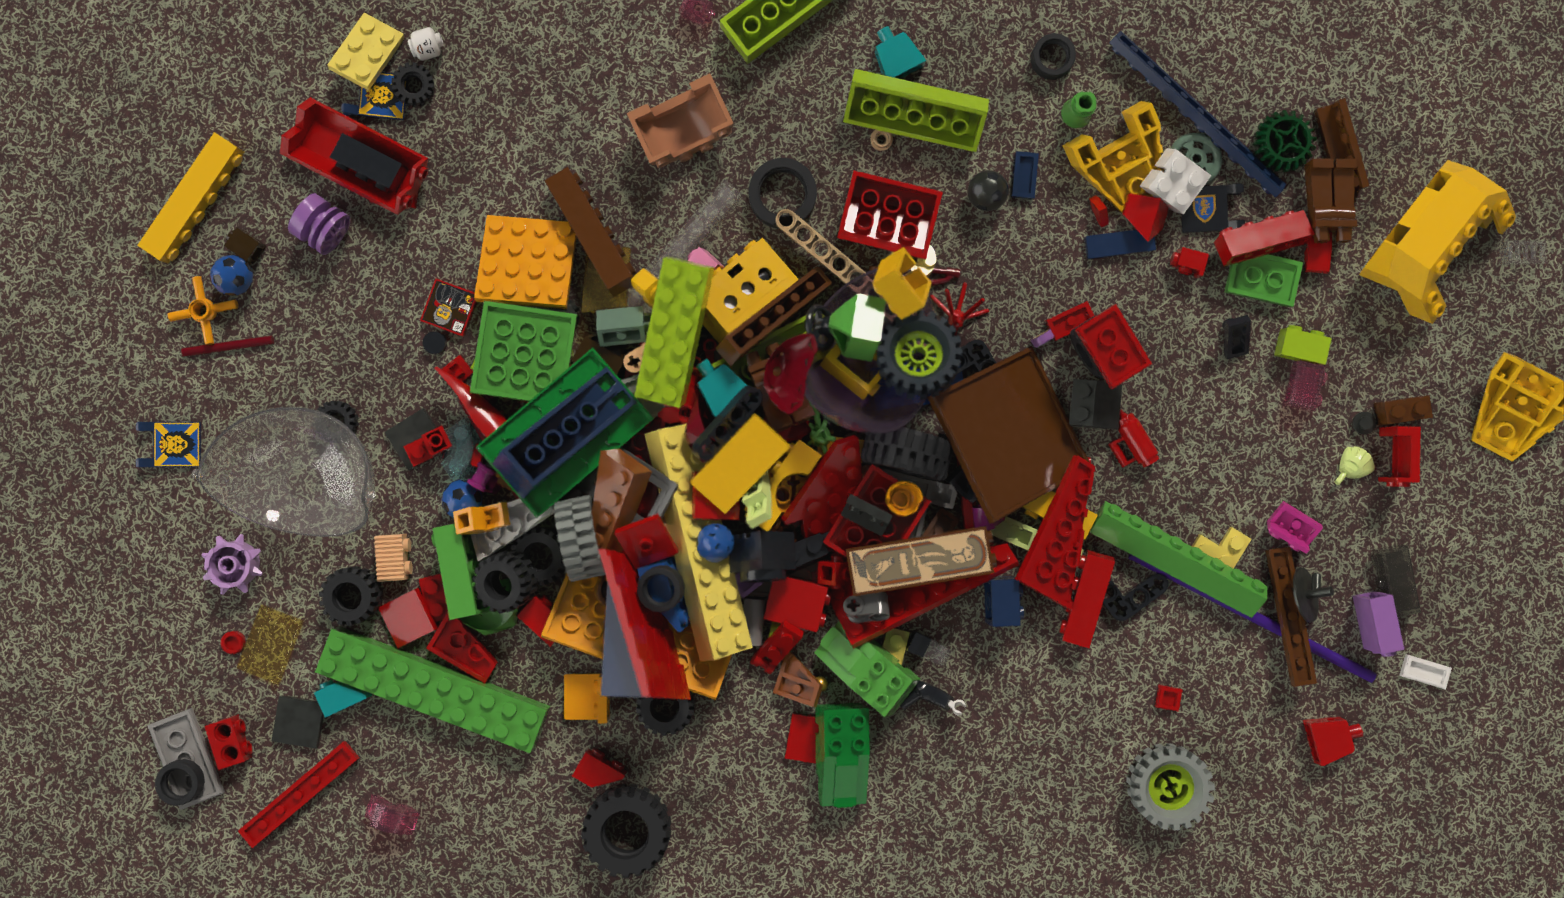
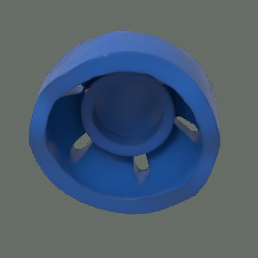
M709 524L699 532L697 548L699 554L704 559L718 563L731 554L734 547V538L726 526L722 524Z

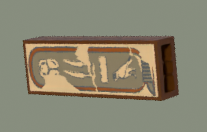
M979 526L847 548L846 554L853 595L859 596L994 573V567H997L995 553L991 554L989 544H993L991 530H987L986 526Z

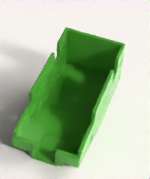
M840 621L829 629L821 640L820 646L814 652L842 681L884 717L893 715L921 680L908 667L904 668L898 663L899 660L874 639L853 649Z

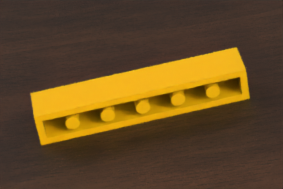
M214 132L137 246L159 261L169 264L170 261L175 260L179 255L178 249L182 243L190 239L192 235L191 230L195 224L203 220L205 216L204 211L208 205L213 204L217 199V192L221 186L226 185L230 180L229 174L233 168L241 164L244 151Z

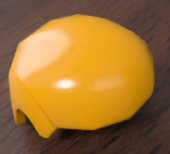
M903 480L891 485L887 491L885 501L892 513L905 517L918 510L920 503L923 501V496L916 484Z

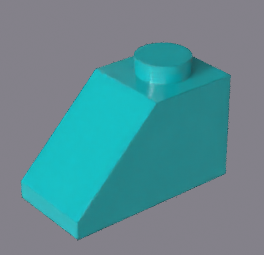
M332 679L320 684L321 689L314 692L325 718L373 695L340 681L334 683Z

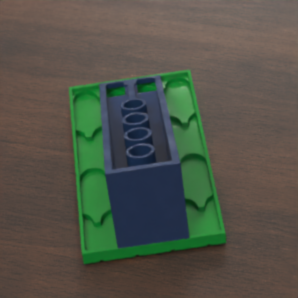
M591 348L478 444L476 449L527 508L530 509L534 516L538 518L599 466L602 450L619 449L654 418L638 399L634 397L632 392L595 349Z

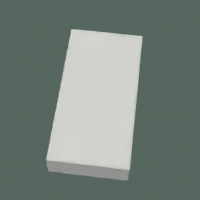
M1405 654L1399 676L1446 690L1452 668Z

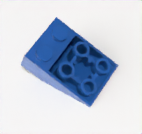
M675 557L664 558L638 568L639 578L647 570L659 565L670 566L677 570ZM656 575L650 579L647 590L653 600L666 602L674 594V584L667 576ZM684 595L681 601L671 610L661 612L678 632L683 631L690 624Z

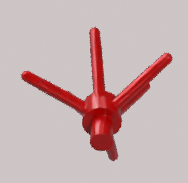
M966 282L962 285L956 310L953 308L949 289H945L948 309L934 295H930L935 304L949 316L948 323L956 329L955 336L965 320L989 313V309L974 312L985 302L984 298H981L965 313L961 311L967 288Z

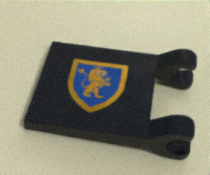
M1237 183L1204 186L1186 212L1181 214L1182 233L1222 231L1229 227L1236 229L1245 224L1243 219L1228 221L1227 195H1240L1244 191V185Z

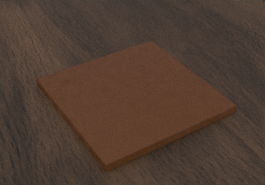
M1032 346L949 386L945 391H939V395L932 397V395L927 397L989 524L995 523L1059 487L1073 455L1080 456L1089 462L1072 426L1069 425V420Z

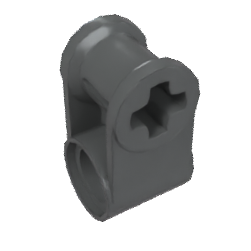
M886 592L850 596L844 601V611L853 623L884 621L890 618L889 600Z

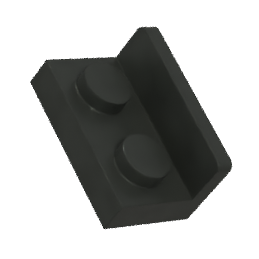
M852 494L848 497L841 516L880 536L885 532L893 516Z

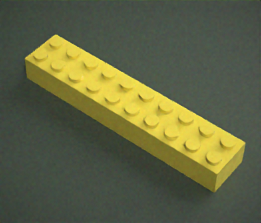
M687 424L659 429L644 435L652 467L679 484L664 517L668 532L678 548V554H675L674 557L678 573L682 576L685 584L684 598L699 660L708 661L753 647L735 573H730L729 556L721 562L713 563L704 559L698 552L699 532L709 524H722V520L692 519V484L690 483L692 472L700 471L707 462L702 463L694 456L685 440Z

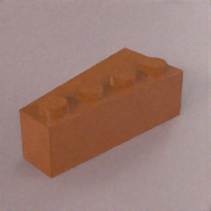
M621 449L601 451L592 507V519L598 549L615 550L616 552H622L623 548L615 536V529L632 523L652 474L650 469Z

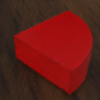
M1097 195L1089 198L1091 208L1101 228L1109 225L1108 211L1105 204Z

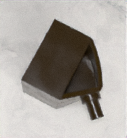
M593 333L585 336L571 360L576 362L591 348H594L621 379L626 370L623 362L627 355L625 346L628 344L600 347L598 335Z

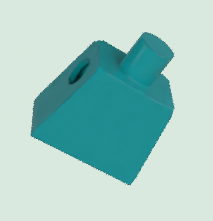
M889 26L877 32L882 43L876 46L875 55L882 75L901 79L925 66V57L905 32L894 36Z
M705 359L696 366L704 377L696 386L714 418L747 385L725 364H722L715 370L709 360Z

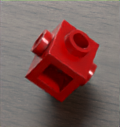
M830 556V560L818 561L817 584L830 585V589H843V585H851L848 561L844 560V556Z

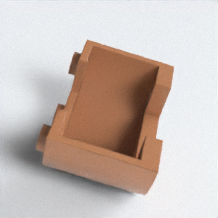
M710 73L689 83L692 89L653 108H650L647 103L627 113L651 165H657V168H661L677 160L686 162L693 158L692 154L700 150L702 153L711 150L714 147L713 143L732 133L731 129L734 123Z

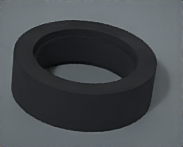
M775 158L762 164L753 174L748 190L750 206L756 217L764 224L779 229L775 223L777 214L770 212L763 205L760 191L763 183L770 176L776 173H789L797 177L803 184L805 199L800 208L794 213L805 221L814 209L817 196L815 179L808 168L790 158ZM789 214L781 215L779 217L780 224L785 227L790 226L792 223L791 216Z

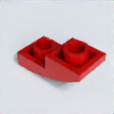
M1329 232L1330 241L1327 243H1314L1313 236L1307 242V248L1304 251L1305 272L1329 273L1332 253V232Z

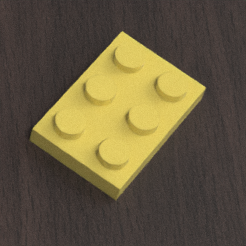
M363 13L328 63V68L369 91L403 42L404 34Z

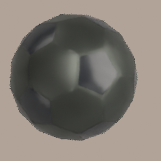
M986 170L979 172L971 179L968 186L970 202L982 211H993L1000 208L1005 203L1009 193L1007 181L996 171Z

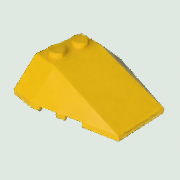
M1504 352L1490 371L1471 440L1510 461H1514L1535 445V441L1547 432H1552L1555 429L1554 427L1564 420V381L1517 356Z

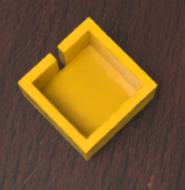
M904 247L881 260L872 283L876 293L886 300L890 310L896 313L901 320L925 306L932 284L920 267L902 276V273L916 266V262Z

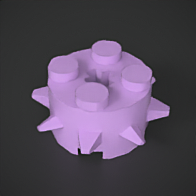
M240 534L235 541L227 542L221 536H217L216 547L210 549L208 553H202V557L205 559L204 569L207 570L203 579L210 580L213 584L219 586L222 595L232 587L239 588L243 593L248 592V583L255 576L262 575V572L259 570L260 548L254 549L251 545L244 542L243 534Z

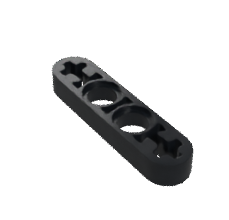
M749 385L743 387L695 440L692 446L694 456L705 461L711 460L761 404L763 399L761 390ZM750 393H752L751 397L753 398L751 401H749V400H750V397H749V394H750ZM738 408L739 416L736 420H732V411ZM723 425L724 433L717 438L716 429ZM703 445H706V446H705V449H706V452H705V453H703V451H704L703 448H702Z

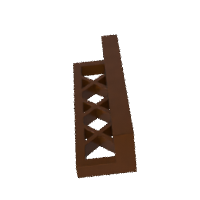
M1340 99L1331 105L1315 109L1314 113L1327 159H1333V161L1335 159H1357V168L1354 170V192L1369 187L1346 99Z

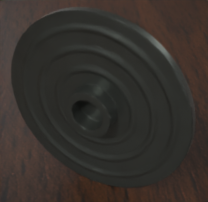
M1298 568L1295 571L1293 591L1297 608L1305 621L1314 622L1319 611L1318 598L1333 596L1334 590L1332 587L1321 588V574L1313 573L1311 576L1305 568Z

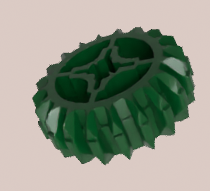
M1286 110L1281 111L1280 114L1274 112L1271 114V117L1267 116L1263 119L1264 123H1260L1257 126L1259 131L1254 133V137L1258 140L1254 141L1253 145L1259 146V149L1255 151V154L1261 153L1263 155L1259 161L1267 160V168L1274 165V172H1278L1281 168L1283 172H1288L1290 168L1292 171H1295L1299 166H1304L1306 160L1312 158L1311 152L1316 149V146L1312 143L1317 140V137L1311 136L1315 132L1314 128H1308L1311 121H1302L1304 115L1301 114L1296 118L1295 111H1291L1289 114ZM1275 125L1290 126L1286 131L1273 128ZM1297 133H1298V135H1299L1300 142L1297 140V137H1296V134H1297ZM1287 136V138H1286V139H1287V142H1286V143H1288V144L1285 145L1284 147H1282V146L1284 145L1282 138H1284V137ZM1270 141L1273 142L1274 149L1271 148ZM1285 151L1296 154L1294 158H1284L1280 155Z

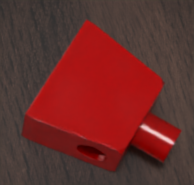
M1341 717L1303 720L1313 761L1320 766H1325L1355 751L1353 739L1363 737V730L1360 724L1349 726L1347 720Z

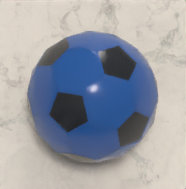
M228 255L217 259L213 263L210 278L213 286L224 295L235 296L246 292L251 287L253 272L248 262L239 256Z
M456 480L445 488L441 498L442 506L446 513L454 518V511L468 507H482L483 495L480 490L467 483V480Z

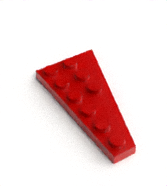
M1073 455L1015 577V580L1069 610H1072L1073 605L1071 595L1072 589L1076 587L1074 577L1076 567L1080 563L1085 530L1082 529L1084 517L1088 515L1086 505L1088 495L1092 491L1096 467L1077 455Z

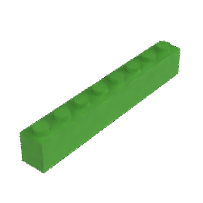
M1105 501L1096 513L1098 516L1089 531L1091 534L1252 618L1266 602L1267 586L1260 580L1252 579L1241 570L1233 569L1224 564L1220 559L1213 558L1203 553L1201 549L1184 543L1180 538L1163 532L1159 527L1142 521L1140 517L1123 511L1118 505Z

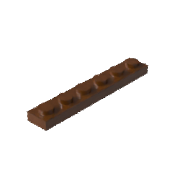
M1291 547L1265 550L1291 687L1317 684L1305 620L1297 608L1294 597L1293 578L1295 567Z

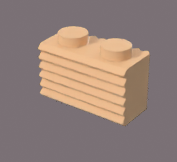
M407 534L375 536L377 582L409 579V575L413 572L412 562L408 561V552L411 551V540L407 538Z

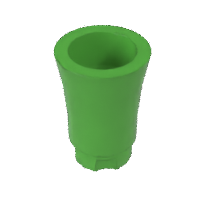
M1082 91L1067 100L1061 110L1063 121L1072 128L1086 126L1096 109L1095 95L1091 92Z

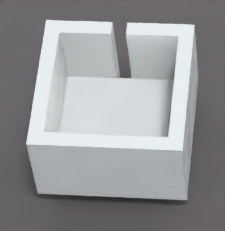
M1167 148L1155 164L1157 168L1165 169V171L1152 169L1140 187L1153 197L1161 198L1172 211L1184 214L1211 175L1177 149Z

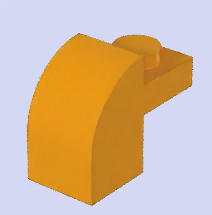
M499 502L485 507H468L453 512L456 535L487 533L510 525L507 502Z

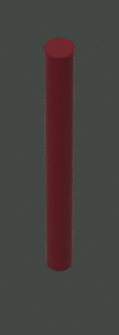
M272 335L186 347L181 349V354L183 357L271 345L274 344V339Z

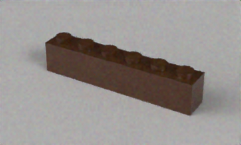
M566 167L544 180L611 295L615 297L632 287L631 279L637 273L630 262H624L622 257L626 256L619 244L614 245L611 240L615 236L609 226L604 227L601 223L604 217L599 209L592 208L590 203L594 201L587 190L582 191L580 185L583 182L577 172L572 174L570 169Z
M816 266L725 336L715 349L732 366L821 296L832 284L831 280Z

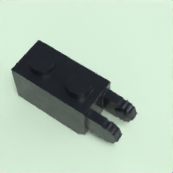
M829 532L822 535L818 533L795 542L796 570L787 571V575L816 564L818 561H823L830 554L837 552L831 547L827 548L823 543Z

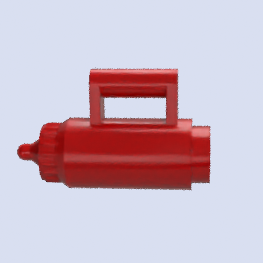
M1120 409L1118 431L1121 437L1109 443L1108 446L1121 467L1123 468L1137 461L1144 468L1159 459L1158 451L1138 418H1135L1133 413L1126 414ZM1124 440L1134 457L1127 459L1118 443Z

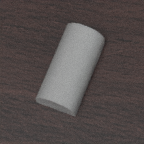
M744 599L743 610L752 646L762 645L766 599Z

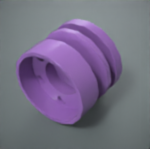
M314 193L310 194L298 205L289 221L288 231L303 242L308 241V245L316 249L320 254L326 255L340 243L349 228L351 219L349 215L341 212L337 207L331 208V204Z

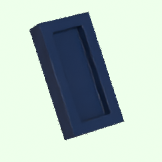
M1015 152L1012 198L1032 200L1035 198L1039 153Z

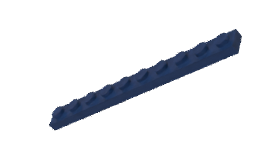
M1122 31L1109 42L1117 55L1126 58L1133 70L1140 71L1145 76V80L1149 85L1156 86L1162 92L1161 94L1164 99L1173 102L1184 117H1189L1195 123V127L1200 132L1210 136L1212 143L1216 147L1224 149L1228 153L1229 159L1236 164L1239 163L1244 168L1247 176L1251 179L1255 178L1267 194H1272L1276 198L1283 191L1286 183L1272 170L1267 168L1263 162H1260L1258 157Z

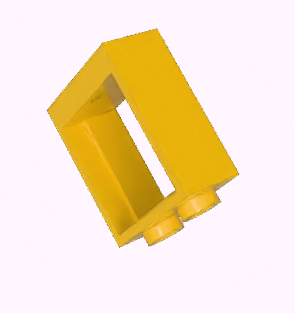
M836 343L825 356L820 366L862 400L868 394L873 396L881 387L878 384L881 379L879 372L869 384L864 382L837 360L842 353ZM877 350L873 356L875 361H877Z

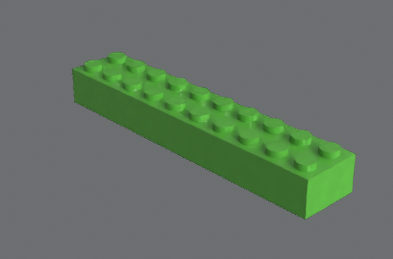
M340 626L331 629L315 670L318 674L528 753L535 749L550 706L488 682L483 683L470 675Z

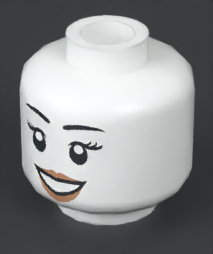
M431 27L411 33V39H408V44L413 57H418V59L424 61L441 54L440 47L444 46L440 33H435Z

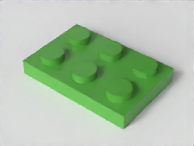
M1268 254L1231 264L1224 293L1281 306L1294 307L1303 262Z

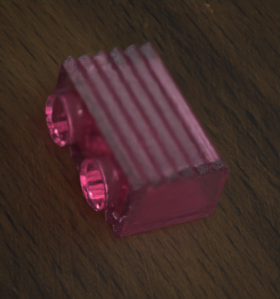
M1301 360L1294 361L1283 406L1309 412L1316 411L1321 406L1323 396L1320 394L1321 387L1325 385L1328 374L1325 372L1326 366Z

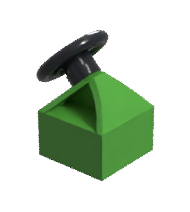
M857 294L833 314L823 305H813L806 314V333L815 336L817 349L820 351L829 350L836 341L844 357L871 362L881 339L886 300ZM815 313L816 323L815 329L813 331L812 319ZM820 335H825L828 338L825 344H821L817 340Z

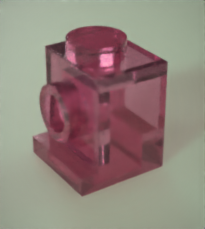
M683 0L679 7L681 17L703 28L707 22H712L716 13L714 3L709 0ZM696 5H699L702 7V9L700 11H696L694 7Z

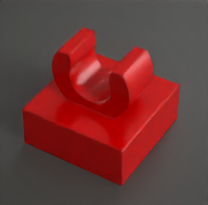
M458 355L442 368V370L463 382L473 375V369H470L471 367L461 355Z

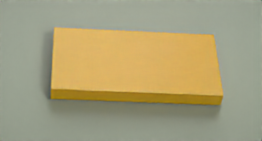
M754 414L690 480V483L725 514L790 448V445L759 416Z

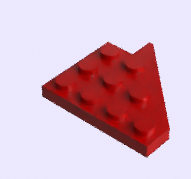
M852 435L842 438L831 444L782 516L781 521L785 525L800 520L801 535L804 538L830 531L843 511L850 494L853 495L862 481L860 447L857 436Z

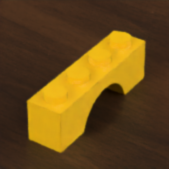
M798 440L796 444L791 442L790 448L785 452L788 456L783 463L778 461L771 470L774 474L770 480L772 515L771 519L758 525L764 531H769L781 515L775 498L778 485L789 476H808L822 456L801 440Z

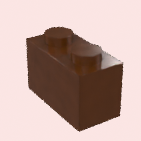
M1430 395L1374 403L1377 425L1433 418Z

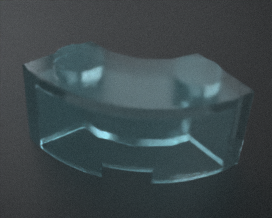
M463 418L446 431L452 447L449 449L447 457L440 464L454 482L464 479L472 469L471 460L475 444L478 443L476 430L468 418Z

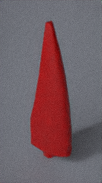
M437 366L434 368L458 396L473 423L486 438L507 421L504 415L482 395L470 393L471 387Z

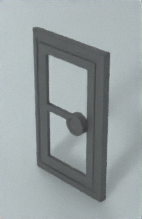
M620 447L619 449L652 471L649 481L662 490L647 517L659 514L662 519L679 484L670 480L660 471L623 447ZM598 467L585 477L579 486V490L587 495H591L593 499ZM636 513L632 523L644 518Z

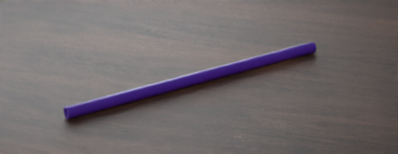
M1131 554L1128 555V559L1158 574L1164 575L1167 579L1282 637L1278 622L1258 612L1251 618ZM1309 639L1311 653L1370 683L1375 680L1377 675L1375 672Z

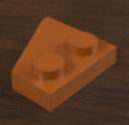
M789 652L783 659L773 693L811 707H817L823 685L792 652Z

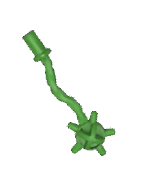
M807 373L805 396L816 414L814 417L815 425L813 423L808 424L811 432L810 440L807 444L809 446L813 444L821 447L825 454L827 452L826 445L830 441H835L836 438L831 436L827 428V420H824L821 424L818 408L809 395V373Z

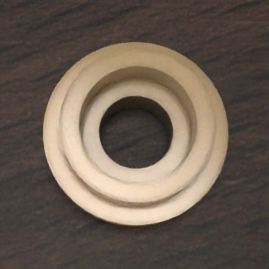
M874 130L871 134L870 142L874 149L885 151L891 147L893 136L888 132ZM883 136L886 142L881 144L877 141V138Z

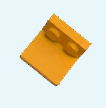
M602 673L564 675L565 720H598V724L608 723L610 720V696H601Z

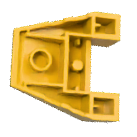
M1140 101L1122 111L1121 113L1129 133L1099 150L1093 138L1083 134L1062 145L1071 166L1121 213L1129 193L1153 197L1142 189L1140 185L1152 169L1164 172V169L1155 166L1161 157V153H1163V148L1160 144L1159 133L1161 131V123L1153 104L1150 102Z

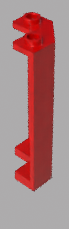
M311 97L297 106L295 126L281 135V155L397 215L403 210L410 208L417 191L429 172L427 157ZM342 133L402 163L409 169L397 193L388 190L386 193L375 187L376 182L370 179L368 182H365L355 177V171L349 169L348 172H345L335 166L336 161L331 159L330 155Z

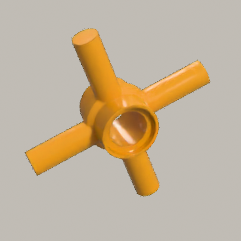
M195 276L192 277L196 300L190 303L188 309L168 313V319L172 322L193 318L200 322L205 345L214 344L210 321L216 317L217 312L237 309L238 302L235 299L214 304L211 300L205 298L202 277ZM205 305L206 313L201 316L200 309Z

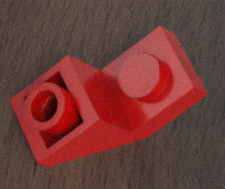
M443 425L421 435L422 438L403 446L413 467H416L452 447V444Z

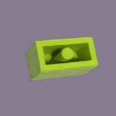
M1288 325V328L1280 329L1274 356L1315 366L1326 365L1332 338L1324 336L1325 333L1321 331L1311 330L1309 333L1302 331V327Z

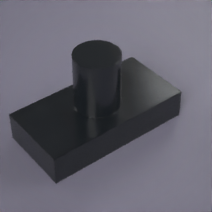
M1248 315L1226 319L1222 323L1225 331L1224 355L1226 359L1249 354L1251 319Z

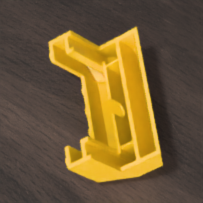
M1447 160L1386 237L1359 275L1397 290L1410 315L1433 324L1438 317L1442 316L1446 308L1436 281L1447 271L1448 265L1461 253L1463 246L1469 238L1475 235L1477 228L1480 226L1486 229L1493 220L1498 233L1503 234L1508 227L1513 225L1516 215L1507 191L1474 168Z

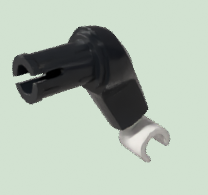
M923 681L918 682L900 705L905 711L921 699L945 710L952 708L953 713L957 716L962 715V712L957 711L955 707L957 705L966 707L964 701H954V697L945 691Z

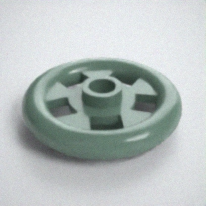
M1185 134L1178 138L1170 149H1177L1178 151L1182 147L1187 149L1188 151L1185 153V156L1193 161L1194 155L1198 156L1199 162L1195 164L1204 168L1211 175L1206 183L1208 184L1218 175L1221 169V150L1212 143V138L1205 134ZM1194 142L1202 143V150L1193 148ZM1207 153H1212V163H1207Z

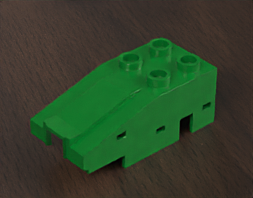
M861 703L817 705L815 707V722L819 725V733H816V774H818L819 804L822 807L834 806L837 808L866 804L870 757L869 708Z

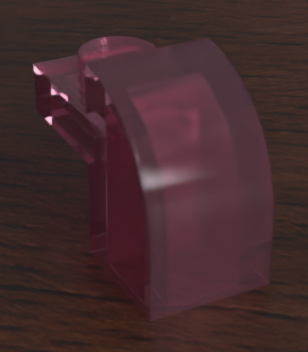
M372 794L364 816L371 820L370 825L378 830L392 834L412 835L420 813L407 804H392L382 796Z

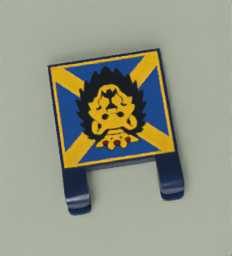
M381 72L369 91L360 86L359 106L343 103L341 112L348 116L404 120L406 105L401 103L394 94L391 82L392 78H394L393 73ZM408 79L405 81V84H404V87H405L406 90H407Z
M136 422L137 431H153V458H137L136 467H201V422Z

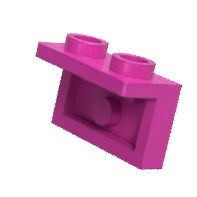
M1284 501L1267 520L1268 532L1271 536L1278 540H1285L1293 550L1297 552L1301 550L1306 554L1310 551L1309 544L1323 529L1322 524Z

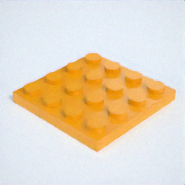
M487 215L474 295L475 301L567 309L577 239L569 222Z

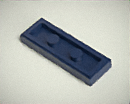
M1138 230L1084 237L1087 260L1156 250L1155 237L1147 242Z

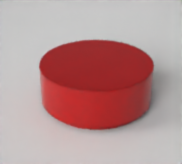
M238 631L227 632L221 638V648L228 654L241 652L246 644L244 635Z

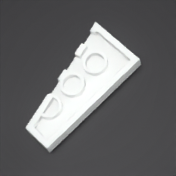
M521 499L507 503L510 518L509 526L499 528L497 531L471 534L478 562L492 556L554 514L555 504L540 517L536 518Z

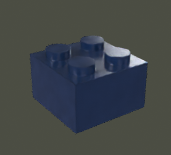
M997 576L984 583L985 622L992 627L1021 626L1020 620L1024 619L1023 606H1020V597L1023 596V585L1015 580V577Z

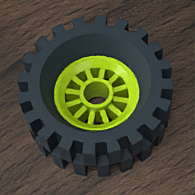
M918 310L916 316L911 314L902 320L896 316L893 318V324L888 323L884 327V333H881L876 361L877 368L880 369L879 375L881 379H886V386L889 389L892 387L896 388L895 393L901 396L903 392L907 393V399L913 400L914 395H920V400L926 399L927 394H931L932 397L939 395L941 389L945 391L949 387L950 381L953 382L960 365L962 355L960 337H955L956 329L953 325L949 328L947 327L948 320L942 316L940 321L937 320V313L930 311L929 316H923L924 310ZM921 353L925 358L917 361L912 355Z

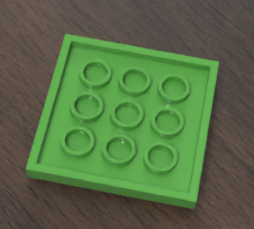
M484 301L470 393L530 401L570 367L577 314Z

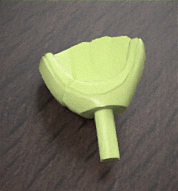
M1347 447L1340 460L1339 471L1341 474L1335 480V484L1340 485L1345 477L1358 479L1372 473L1375 470L1373 457L1360 447Z

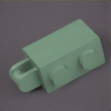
M643 306L596 310V331L600 347L646 342L652 312L644 313Z

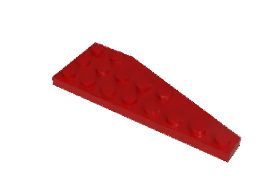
M1008 543L990 546L991 554L995 553L997 567H994V573L883 591L888 594L890 618L884 621L851 622L844 611L843 604L848 597L854 596L852 584L843 585V589L828 588V591L832 592L830 603L852 648L854 649L1019 566L1018 560Z

